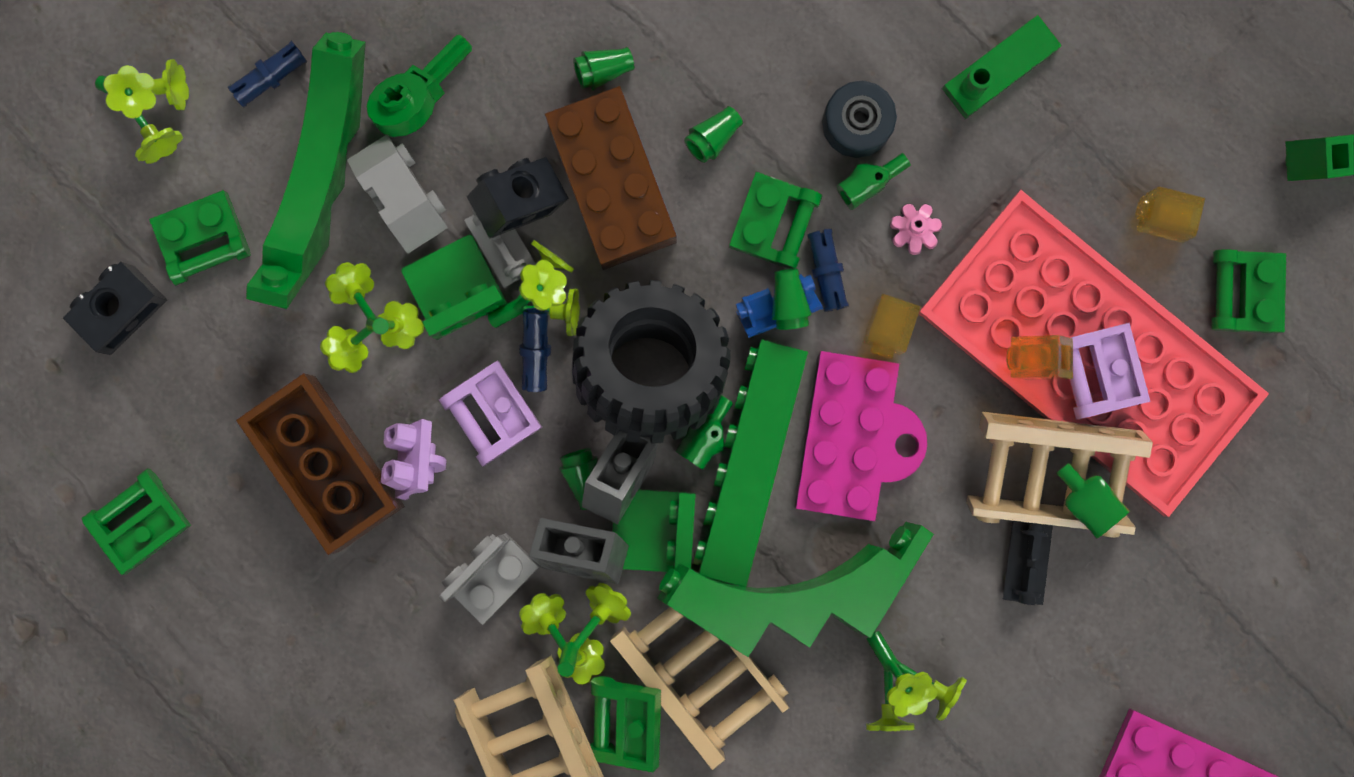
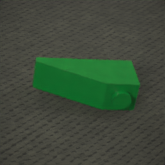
M1354 134L1285 141L1287 181L1327 179L1354 175Z

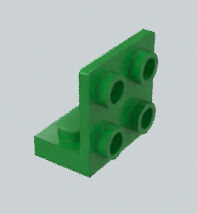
M466 235L403 267L401 270L426 319L422 323L428 335L435 340H439L507 304L472 235Z
M640 489L637 491L618 524L613 522L612 532L617 533L629 545L623 569L668 572L672 568L676 569L678 564L691 569L695 493Z

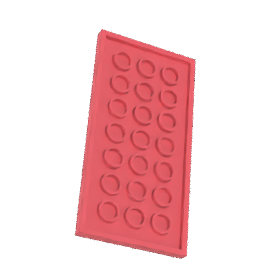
M1022 190L1017 192L918 312L920 316L1045 419L1142 430L1153 441L1150 458L1136 456L1134 461H1130L1126 486L1164 517H1169L1269 395L1260 385ZM1130 323L1151 402L1076 420L1073 410L1074 407H1077L1063 352L1058 353L1056 341ZM1089 346L1079 348L1093 403L1102 401L1103 397ZM1095 451V455L1091 457L1111 473L1114 458L1110 456V453Z

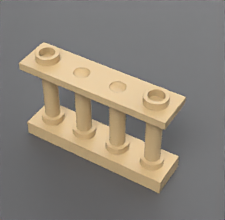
M982 412L979 427L985 438L989 439V442L993 444L984 497L968 495L966 503L972 516H976L978 520L987 523H999L1001 519L1088 529L1065 506V501L1064 506L1040 504L1049 452L1054 451L1055 447L1070 448V451L1073 453L1071 465L1084 480H1086L1090 456H1094L1095 451L1110 453L1114 460L1109 486L1122 502L1130 461H1134L1136 456L1150 458L1153 441L1142 430ZM1014 442L1029 443L1030 447L1033 448L1024 502L1000 499L1009 447L1014 445ZM1068 486L1066 490L1065 499L1072 492V490ZM1126 515L1102 536L1115 538L1119 537L1120 533L1134 535L1136 527Z
M671 607L666 609L639 632L634 630L629 633L623 627L611 637L610 642L646 687L661 689V706L712 770L725 760L724 752L721 749L726 745L724 740L772 701L782 713L789 708L784 700V697L789 693L774 674L767 678L750 656L746 657L732 647L730 648L737 655L735 659L689 696L685 693L680 697L670 685L675 681L674 676L720 639L705 630L664 664L659 662L654 665L645 653L650 649L648 645L684 617ZM748 669L762 686V689L715 727L710 725L705 729L696 718L700 713L699 708Z
M552 655L537 661L525 670L527 678L523 683L482 700L479 699L475 688L467 690L454 699L457 720L463 728H466L486 777H554L564 772L571 777H604L561 676L558 673ZM530 697L538 699L544 713L543 719L497 738L495 737L486 715ZM548 734L555 738L560 750L559 757L517 774H511L503 755L504 752Z

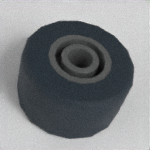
M863 80L849 82L837 89L826 105L822 120L824 136L831 147L842 155L853 158L871 156L882 149L894 132L897 120L895 103L889 93L876 83Z

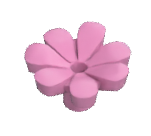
M906 204L901 208L903 217L895 216L891 218L890 227L899 230V233L892 238V242L896 247H902L908 243V251L912 255L920 254L922 244L928 249L936 247L938 241L933 232H939L942 229V223L940 219L930 218L933 212L931 206L923 204L919 211H916L912 204Z

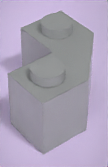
M385 135L347 159L356 179L364 191L372 198L379 210L378 213L407 254L448 228L440 215L446 211L444 205L434 190L426 194L410 168L416 162L403 143L396 147L390 137Z

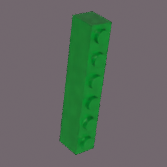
M762 339L759 342L758 348L750 347L744 368V370L751 371L747 387L741 385L739 387L734 408L741 410L737 426L729 425L724 447L731 449L727 464L719 463L713 485L720 487L717 503L709 501L703 525L710 526L706 542L699 540L693 564L700 565L698 573L702 576L742 587L747 586L807 359V351Z

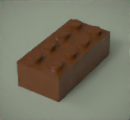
M620 86L545 113L603 270L677 243V235Z
M303 373L236 420L328 555L341 552L405 507L400 499L395 498L393 488L381 483L380 469L316 376Z

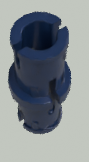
M292 40L267 60H258L254 63L256 68L228 86L229 91L233 93L234 98L243 108L272 87L275 90L281 85L280 80L302 64L308 62Z
M824 229L822 233L819 230L807 234L815 264V269L812 270L814 278H818L824 312L849 307L841 273L844 271L843 263H838L832 229Z
M536 308L523 310V343L519 345V354L522 356L523 363L521 388L528 392L547 390V359L551 355V345L548 344L547 337L548 310L540 311Z

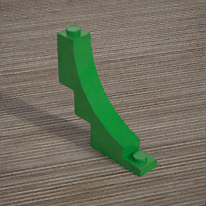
M326 32L312 48L306 110L294 164L279 210L263 244L262 265L246 286L247 300L287 309L329 247L331 206L345 187L347 145L359 130L366 42L352 39L346 33Z
M905 522L903 526L897 528L889 540L890 548L888 551L884 548L867 544L856 555L837 568L816 578L781 587L752 588L734 586L712 580L684 565L678 564L676 569H670L663 577L659 585L661 593L657 599L746 657H749L769 623L809 648L830 615L855 632L871 638L934 534L922 525Z

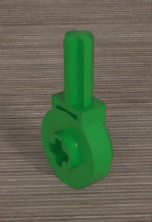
M456 35L423 70L412 65L405 73L386 78L377 85L370 94L366 107L369 118L378 130L390 137H399L416 132L424 126L432 115L435 103L445 94L439 84L472 51L471 44L463 36Z

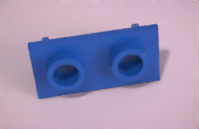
M800 274L799 278L811 313L823 309L821 302L814 292L816 287L811 275L803 277ZM768 288L747 297L744 296L741 298L742 302L735 304L736 313L749 338L776 327V320H771L773 297Z

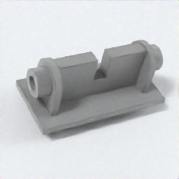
M472 210L473 215L464 221L502 286L506 288L521 279L520 272L526 265H536L515 229L489 239L475 211Z

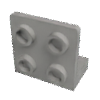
M507 533L497 537L494 534L490 537H485L470 553L475 560L469 566L466 563L457 566L441 583L446 589L439 597L444 602L455 597L482 625L540 567Z

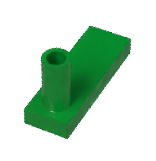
M1037 15L946 83L942 90L966 120L1059 50L1062 45L1039 15Z

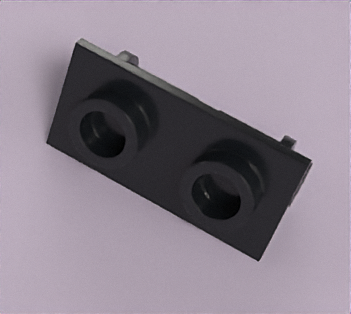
M1012 521L1003 600L1016 601L1027 605H1043L1053 530L1052 525Z

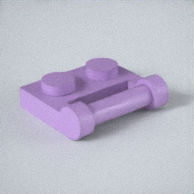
M1130 323L1056 341L1058 353L1063 352L1077 407L1073 408L1076 420L1151 402ZM1086 346L1090 348L1103 397L1102 401L1094 403L1079 348Z
M498 360L439 399L443 408L451 411L478 452L476 458L482 467L543 428ZM470 394H472L501 438V440L491 445L463 402Z

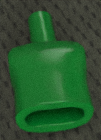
M903 153L882 167L858 164L851 175L837 185V191L847 207L853 210L880 193L889 180L909 168L911 164Z
M721 395L713 414H707L705 423L695 430L689 426L686 436H684L675 452L703 470L712 456L723 451V427L720 423L734 403Z
M1067 463L1056 472L1072 490L1065 499V506L1089 529L1096 539L1110 530L1130 512L1101 476L1094 475L1084 480L1070 463Z

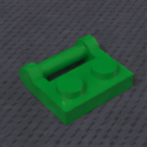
M756 172L729 248L787 269H797L800 261L797 254L814 207H819L822 194ZM790 199L799 202L784 247L782 251L771 248L787 200Z
M224 190L149 219L166 262L168 276L175 286L187 282L189 276L234 258L240 261L251 256L230 197ZM228 235L229 244L182 262L180 253Z
M1231 249L1214 250L1213 264H1217L1216 317L1211 318V330L1254 333L1285 332L1286 253L1249 252ZM1234 265H1241L1239 318L1232 317Z
M148 468L137 476V482L98 511L91 510L82 517V522L121 575L128 574L191 526L163 488L159 477ZM148 494L152 500L150 504L113 532L109 530L107 523Z
M604 676L593 678L591 680V694L595 696L594 742L590 746L596 761L653 773L659 767L661 689L616 682L613 678ZM611 699L617 700L616 747L610 743Z

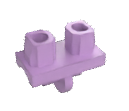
M421 419L410 425L396 423L387 427L384 431V445L386 448L398 450V458L384 464L381 471V483L395 489V498L407 500L411 494L428 491V484L434 483V473L446 470V459L435 455L436 445L431 443V421Z

